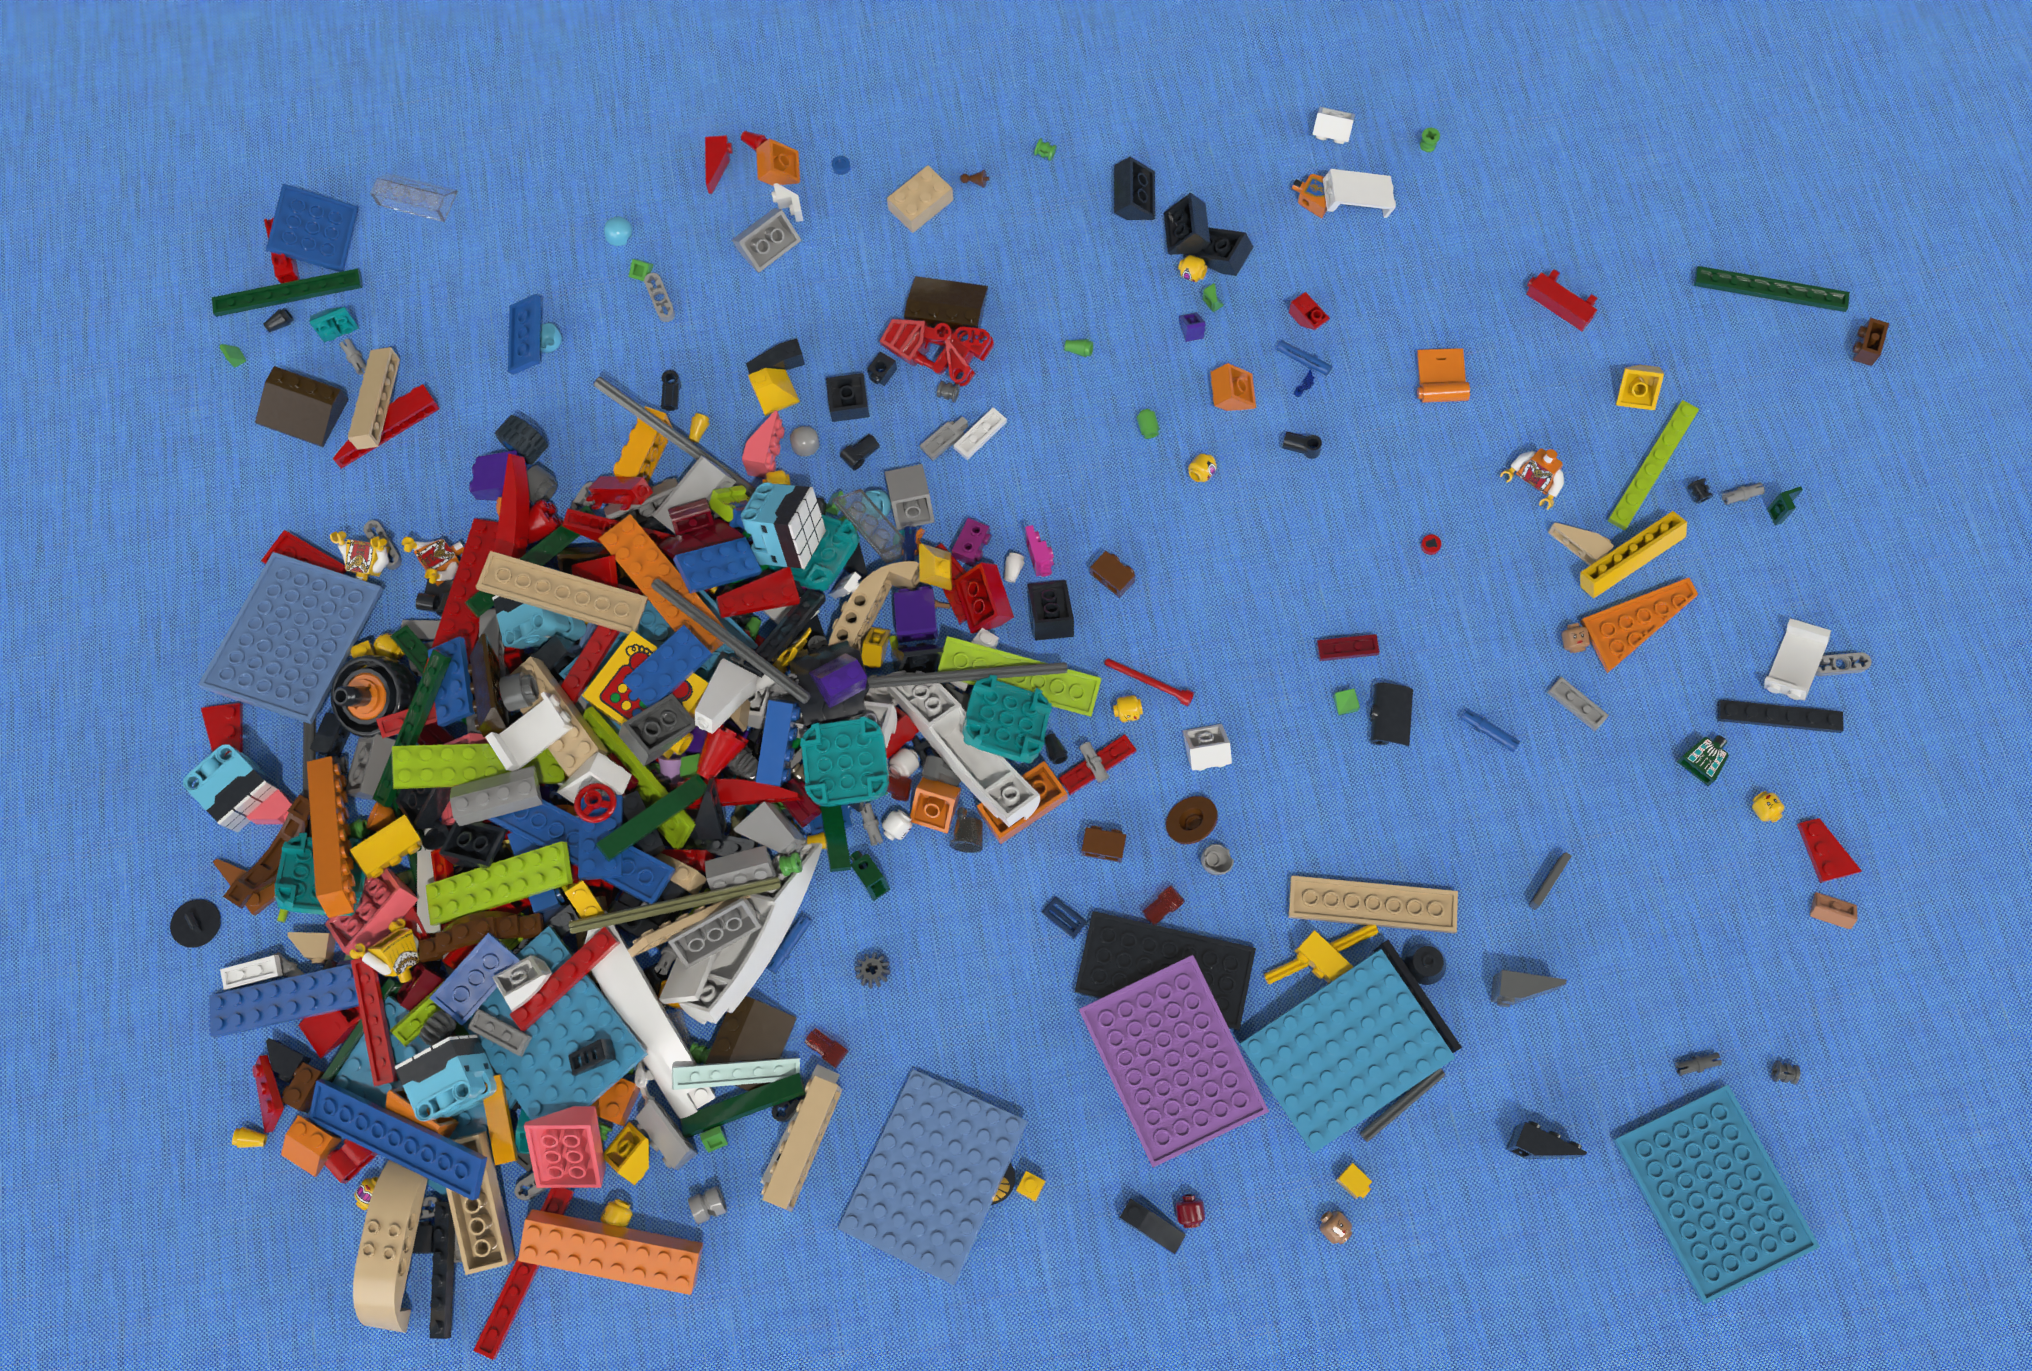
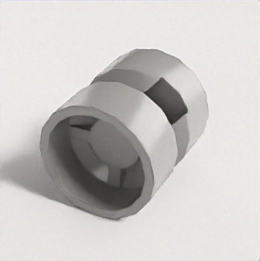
M718 1186L706 1190L705 1195L699 1193L688 1198L690 1210L698 1225L710 1220L711 1215L717 1217L727 1212L724 1198Z

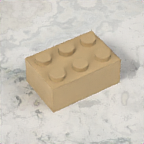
M927 165L887 197L888 209L914 233L953 201V190L949 184Z

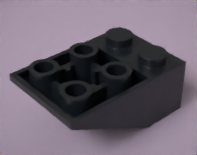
M1533 1121L1517 1125L1506 1150L1524 1159H1575L1587 1154L1586 1151L1581 1149L1582 1146L1573 1141L1568 1143L1562 1140V1136L1553 1131L1546 1132L1540 1129L1541 1126Z

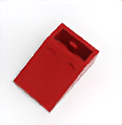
M358 1006L304 1018L298 1026L318 1056L323 1058L349 1038L361 1020L360 1008Z

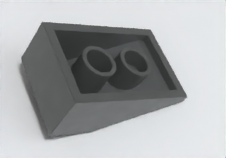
M670 694L622 723L618 735L642 765L646 766L663 755L697 726L695 725V720L675 696Z
M1501 970L1493 977L1491 1002L1497 1003V1006L1510 1007V1005L1554 992L1564 986L1567 980Z

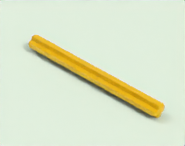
M1367 925L1329 944L1337 952H1340L1376 935L1379 931L1376 925ZM1297 958L1265 973L1264 978L1268 984H1272L1310 965L1303 964Z

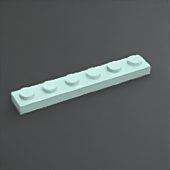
M800 1058L672 1067V1089L775 1082L800 1073Z

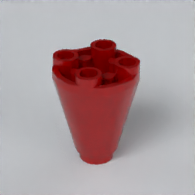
M543 499L538 500L530 508L527 544L545 539L563 524V520L555 514L557 510L551 502L547 504Z
M723 725L713 734L707 731L696 773L707 780L716 777L746 747L749 740L740 735L736 738L737 734Z

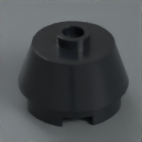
M1427 943L1417 944L1410 948L1405 956L1404 963L1419 984H1434L1441 980L1445 974L1446 959L1443 953L1434 945Z

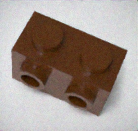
M1870 317L1864 326H1860L1857 332L1859 339L1852 350L1855 353L1853 361L1869 366L1876 362L1881 356L1889 323Z
M1105 551L1090 567V575L1118 598L1135 582L1134 570L1120 563L1119 558L1113 553L1109 554Z
M1099 826L1086 827L1081 856L1122 863L1127 834H1123L1122 831L1116 829L1105 831Z
M303 1062L295 1070L291 1084L284 1089L282 1102L298 1111L308 1113L312 1104L316 1080L321 1079L325 1072Z

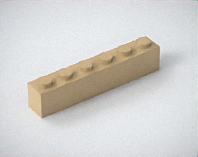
M391 347L370 350L350 431L348 432V439L357 450L379 446L400 362L399 357Z

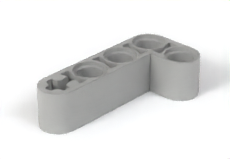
M491 608L480 616L479 637L481 634L486 633L499 660L500 670H506V676H508L510 672L504 662L505 645L502 642L495 608Z

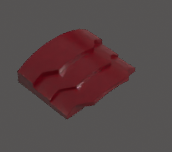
M717 519L713 520L714 525L688 533L685 532L676 537H668L658 544L657 547L672 563L674 562L673 558L675 555L744 538V536L728 523Z

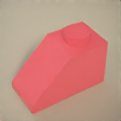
M277 789L254 809L247 818L255 824H284L289 813L287 810L293 802L285 793Z

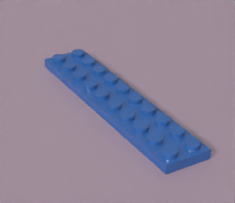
M542 799L543 805L488 819L541 848L561 841L567 842L570 863L578 867L579 818ZM631 846L623 852V878L602 880L647 904H653L657 902L676 870L668 864Z
M325 1079L316 1080L309 1121L472 1201L479 1198L487 1162L486 1156Z

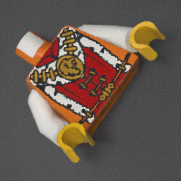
M1540 448L1537 452L1529 451L1522 453L1510 465V469H1505L1501 473L1500 477L1504 473L1510 475V478L1506 481L1509 482L1513 478L1514 472L1517 471L1516 475L1543 494L1547 495L1549 493L1548 497L1542 499L1539 503L1542 506L1547 501L1549 503L1547 509L1554 505L1553 498L1557 497L1564 485V476L1561 471L1563 463L1557 459V452L1553 449L1545 451L1543 448Z
M404 537L402 540V545L406 552H411L414 549V554L426 570L425 578H429L430 583H435L439 586L445 580H452L459 565L457 556L462 554L464 550L460 541L449 547L444 539L431 542H414L413 538Z

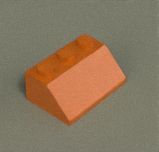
M404 1087L391 1089L387 1093L386 1109L448 1139L459 1123L452 1117H439L434 1120L420 1121L415 1116Z

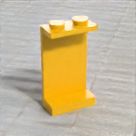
M583 880L578 883L562 886L564 893L582 919L605 914L596 901V897Z

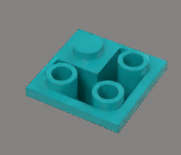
M345 307L328 308L310 316L309 322L324 343L359 329L357 323Z

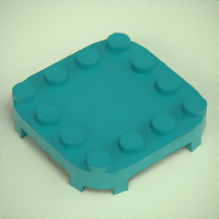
M821 514L826 532L805 569L791 568L794 580L799 581L801 586L825 591L838 577L855 551L860 537L851 521L847 519L840 521ZM768 565L772 573L786 568Z
M989 675L988 678L977 680L970 694L963 723L964 743L1011 760L1032 763L1038 757L1045 743L1044 738L1049 714L1052 710V703H1049L1042 695V690L1036 688L1032 692L997 681L996 675Z
M860 717V719L827 724L816 723L811 725V728L805 732L800 742L804 765L805 790L815 804L826 807L872 801L886 794L889 786V771L885 737L881 727L875 721L868 717Z
M299 833V836L290 839L288 842L285 841L283 844L275 883V900L280 909L291 912L326 915L316 897L312 838L307 837V833ZM350 838L352 848L359 844L358 839ZM351 852L349 856L352 858L354 869H351V874H353L355 886H352V891L355 892L357 903L353 904V913L340 916H352L355 914L362 901L366 876L355 862Z

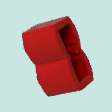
M345 1139L342 1148L332 1151L327 1156L328 1160L324 1164L340 1183L346 1184L378 1154Z

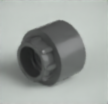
M534 465L527 471L529 500L533 503L542 499L548 502L557 490L554 476L539 465Z
M520 672L500 678V694L508 711L531 707L533 702L539 698L538 685L532 675Z

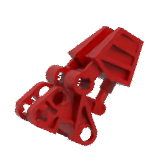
M892 319L880 339V345L910 365L916 366L919 364L926 366L938 375L943 374L949 366L950 378L962 387L968 385L976 374L969 366L973 357L975 356L981 361H985L994 347V340L985 329L959 327L954 332L945 323H940L935 328L927 327L925 321ZM968 335V339L962 341V338ZM931 344L945 347L935 362L927 359L928 357L925 356L930 350ZM964 373L963 377L957 380V375Z

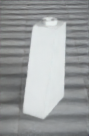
M723 658L695 709V725L713 734L757 690V675Z

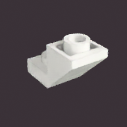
M775 183V191L772 192L773 202L778 203L779 209L789 207L791 216L795 215L796 222L804 221L798 195Z

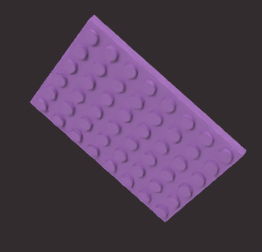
M1193 955L1079 1009L1152 1168L1269 1112Z

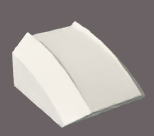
M530 955L492 978L513 1012L529 1001L542 988L552 972L545 961Z

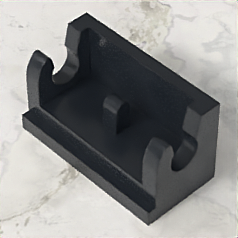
M326 712L309 749L319 752L323 756L340 757L350 732L339 724L334 714Z

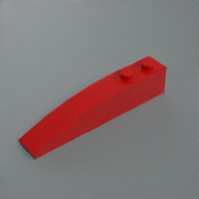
M423 384L413 388L409 393L398 397L389 404L379 446L439 410V407ZM348 439L333 457V460L342 469L377 447L357 450Z
M508 454L494 552L520 559L526 554L529 530L528 478L524 457Z
M567 508L562 526L601 543L598 538L620 521ZM641 527L656 546L668 537H676L675 535Z
M712 777L715 780L722 807L762 804L764 801L769 803L803 801L802 795L778 786L757 783L755 781L717 779V777ZM685 778V781L678 782V787L690 778ZM704 778L703 781L708 785L709 780ZM703 797L685 809L700 808Z

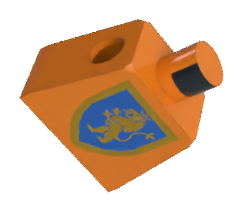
M1310 174L1306 183L1296 179L1292 190L1300 193L1299 205L1318 217L1323 218L1327 211L1323 185L1324 177Z

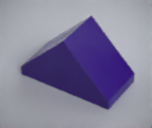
M1197 312L1179 316L1185 342L1204 339L1205 321Z

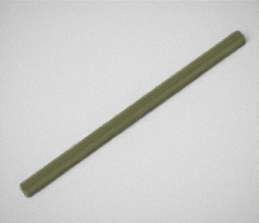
M776 876L569 922L570 933L574 934L780 888V880Z

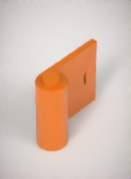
M1463 348L1417 350L1420 385L1417 389V398L1421 399L1422 403L1469 401L1470 385L1469 382H1466Z

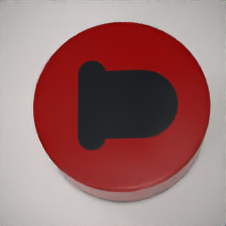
M1433 534L1425 536L1421 542L1422 551L1428 555L1438 553L1442 545L1440 538Z

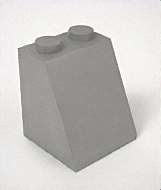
M923 464L885 471L897 530L934 523Z
M765 801L734 828L735 832L784 854L799 853L804 848L803 844L807 842L777 804Z

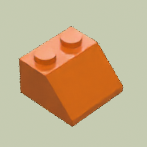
M770 138L756 148L758 180L772 186L775 183L779 185L800 183L798 150Z
M1229 363L1211 371L1214 406L1225 411L1256 408L1252 373Z
M922 777L916 787L910 815L912 820L910 822L948 834L958 806L961 788Z
M298 1115L285 1134L281 1155L314 1177H317L324 1167V1163L328 1160L327 1156L336 1149L342 1139L325 1128L309 1121V1118Z

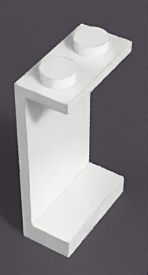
M1330 169L1323 178L1327 211L1334 212L1340 204L1381 208L1383 210V217L1387 218L1396 207L1391 176Z
M1790 618L1786 634L1769 676L1765 678L1764 688L1772 693L1788 695V697L1794 700L1801 699L1805 701L1829 642L1831 630Z
M541 693L544 700L500 734L491 732L485 737L506 770L516 771L521 769L574 728L570 722L572 720L570 715L559 706L561 702L554 694Z

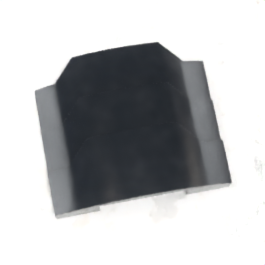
M848 640L810 651L808 649L799 651L794 659L789 662L791 674L797 676L793 680L798 679V685L811 696L805 704L798 700L807 729L816 723H834L867 712L864 698L870 689L868 679L865 690L829 708L809 672L845 653L856 658L865 672L861 652L851 648Z

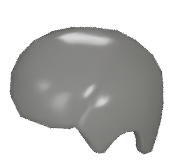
M810 426L798 427L790 435L792 450L799 456H810L820 446L818 434Z
M1211 844L1203 850L1201 864L1204 870L1211 875H1223L1232 869L1234 859L1231 858L1229 849L1219 844Z

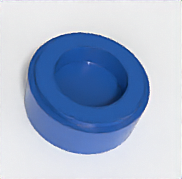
M845 156L835 157L832 161L833 171L838 175L848 173L850 170L849 159Z

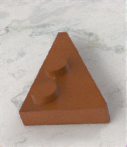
M219 859L213 861L230 886L235 880H239L247 873V871ZM275 883L259 893H254L245 904L252 915L256 916L275 901Z

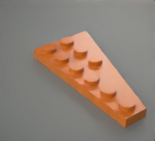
M1686 578L1585 617L1580 622L1583 627L1587 628L1589 640L1606 672L1609 673L1695 599L1698 593L1690 578Z

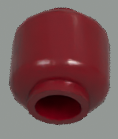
M1195 1194L1183 1195L1182 1200L1176 1203L1177 1221L1184 1228L1200 1227L1201 1223L1205 1220L1203 1200L1195 1198Z

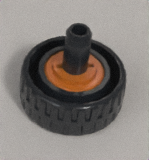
M381 655L356 657L345 663L333 680L331 687L332 710L339 724L353 735L363 738L374 737L376 734L381 735L376 719L409 709L417 690V684L408 667L395 658Z

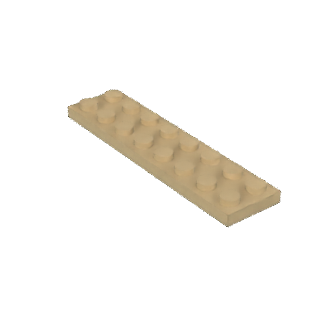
M492 551L488 555L476 585L477 590L627 634L632 630L637 632L648 601L646 596Z
M1291 876L1288 918L1454 934L1457 932L1458 891Z

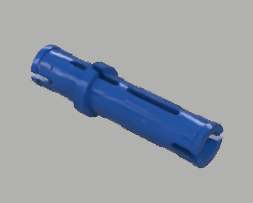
M1281 340L1277 347V351L1308 366L1307 368L1310 370L1314 369L1328 376L1332 369V365L1318 359V356H1312L1284 340Z
M1469 709L1466 710L1461 720L1476 728L1477 732L1481 731L1512 752L1515 751L1520 743L1519 740L1488 722L1487 718H1482Z
M802 915L768 963L766 968L769 971H773L776 974L783 962L790 958L789 954L807 928L812 924L809 919Z

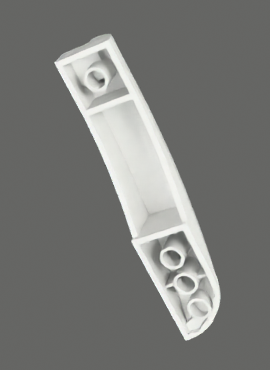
M821 843L803 844L804 848L798 853L802 862V872L800 873L792 872L789 876L782 874L779 858L780 856H791L790 854L780 853L772 860L776 875L780 880V888L750 895L751 898L748 899L757 914L762 928L718 952L698 1001L679 1002L682 1009L694 1020L705 1024L707 1021L716 1024L725 1012L733 1013L754 986L781 944L800 907L823 847Z

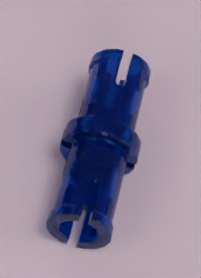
M906 526L904 528V543H902V549L904 550L903 562L908 561V559H910L909 561H915L917 528L912 526L910 534V526Z

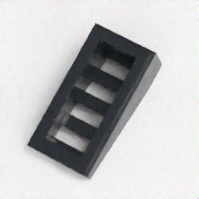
M599 1039L568 1055L573 1076L585 1073L616 1059L610 1039ZM578 1057H581L582 1066H580Z

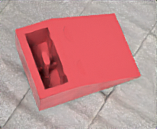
M774 411L746 442L742 461L749 476L766 478L767 472L775 471L776 469L775 457L780 453L779 442L780 438L783 439L785 428L782 427V419H780L778 411Z

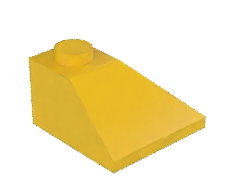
M1636 365L1624 368L1616 406L1655 410L1664 376L1662 369L1649 365Z
M764 368L748 375L765 416L800 402L786 370Z
M922 543L919 544L920 582L952 590L951 553Z
M628 1122L603 1154L604 1160L619 1175L633 1185H636L649 1169V1140L632 1123Z

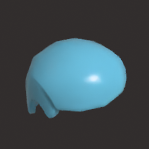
M619 216L609 219L604 226L605 240L610 245H625L628 238L632 236L631 224L625 218Z
M552 323L542 324L540 352L546 354L554 352L561 345V333Z
M871 490L865 493L863 498L865 512L872 514L873 519L886 518L891 510V500L886 492L883 490Z

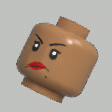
M1579 623L1567 625V629L1561 633L1563 647L1565 650L1570 651V653L1586 651V647L1590 645L1588 630L1586 627H1580Z
M1327 1211L1322 1215L1319 1229L1332 1244H1343L1351 1237L1352 1224L1340 1211H1333L1332 1213Z

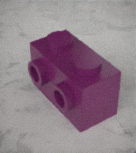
M968 518L952 549V556L956 560L974 567L976 561L979 562L983 556L982 549L984 545H988L992 535L990 534L989 526Z

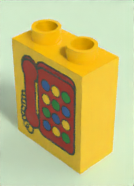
M632 630L583 693L582 697L594 708L622 726V723L648 708L628 688L623 680L658 648ZM695 673L671 693L694 720L695 709L709 684ZM688 733L667 750L663 756L669 759L674 752L678 755L684 753L693 740V734Z

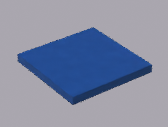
M282 184L266 251L279 255L283 253L289 258L342 272L358 206Z

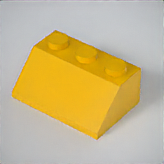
M403 815L350 849V852L357 865L369 880L372 877L377 878L382 875L384 869L390 865L393 867L402 861V857L407 854L412 855L420 849L422 842L408 818Z

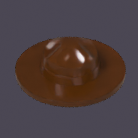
M1188 797L1177 803L1168 814L1166 820L1167 833L1173 841L1179 844L1197 843L1206 838L1215 828L1218 820V810L1215 804L1206 797Z

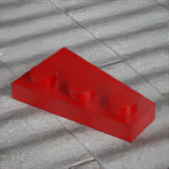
M268 1055L258 1057L256 1064L253 1065L252 1072L256 1079L264 1133L274 1131L284 1106Z

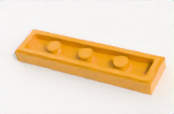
M501 1074L493 1076L497 1085L495 1093L483 1100L495 1165L518 1160L505 1085ZM485 1083L486 1090H485L484 1093H486L487 1090H488V1086H487L486 1083Z

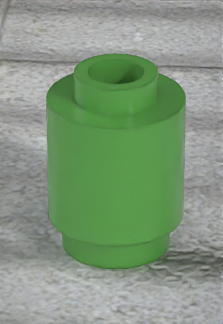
M1150 409L1140 411L1139 415H1137V421L1141 434L1144 435L1145 439L1158 436L1160 428L1155 411H1150Z

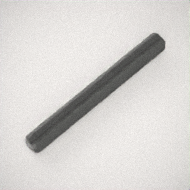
M1440 1068L1420 1081L1361 1131V1137L1366 1142L1370 1141L1445 1076L1444 1071Z

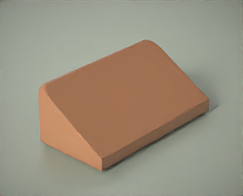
M1815 892L1810 916L1843 928L1852 929L1857 921V905Z

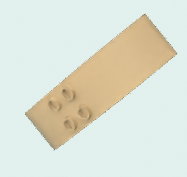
M915 561L892 563L877 569L864 578L858 588L852 593L848 602H844L840 618L834 621L833 632L828 646L848 640L851 648L860 651L892 586L916 591L920 583L919 563Z
M391 1160L387 1162L381 1172L369 1202L354 1271L353 1301L356 1315L364 1326L405 1333L407 1332L411 1309L401 1308L428 1178Z

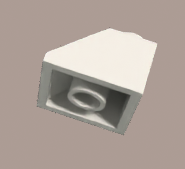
M1320 107L1313 135H1316V138L1320 140L1330 138L1334 139L1335 143L1344 144V142L1349 141L1355 114Z
M1222 724L1183 730L1188 761L1192 770L1201 771L1210 767H1223L1232 764L1230 741Z

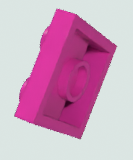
M1033 525L1025 527L1026 544L1036 577L1051 575V567L1054 565V555L1051 546L1047 547L1046 541L1041 542L1039 532L1034 531Z

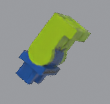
M743 485L714 489L709 507L725 521L730 522L729 525L732 528L741 527L745 530L741 513L750 500L745 494L747 489Z

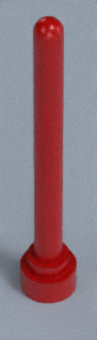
M1109 658L1104 661L1106 666L1177 697L1181 704L1187 707L1193 699L1195 693L1188 689L1178 690Z

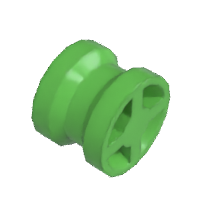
M797 852L792 853L788 857L780 856L779 865L784 876H789L792 872H802V862Z

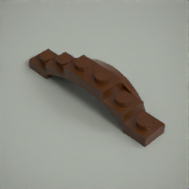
M299 794L287 810L289 812L288 816L267 851L239 880H235L224 894V898L241 909L254 893H259L276 882L284 842L299 836V833H307V827L309 826L307 821L311 817L310 802Z
M485 911L466 915L449 924L442 932L435 933L436 937L420 940L419 960L425 963L442 959L443 955L451 951L480 943L489 932L497 939H528L537 937L544 931L543 915L536 913L522 916L502 911Z

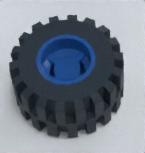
M510 415L495 431L499 442L508 451H517L519 456L524 457L527 464L532 465L548 448L544 438L531 425L514 415Z

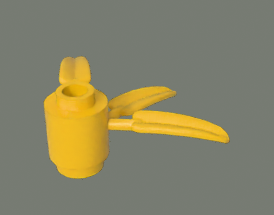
M811 628L774 662L773 666L783 674L788 671L786 668L789 665L788 662L792 661L797 652L807 643L806 638L811 633Z

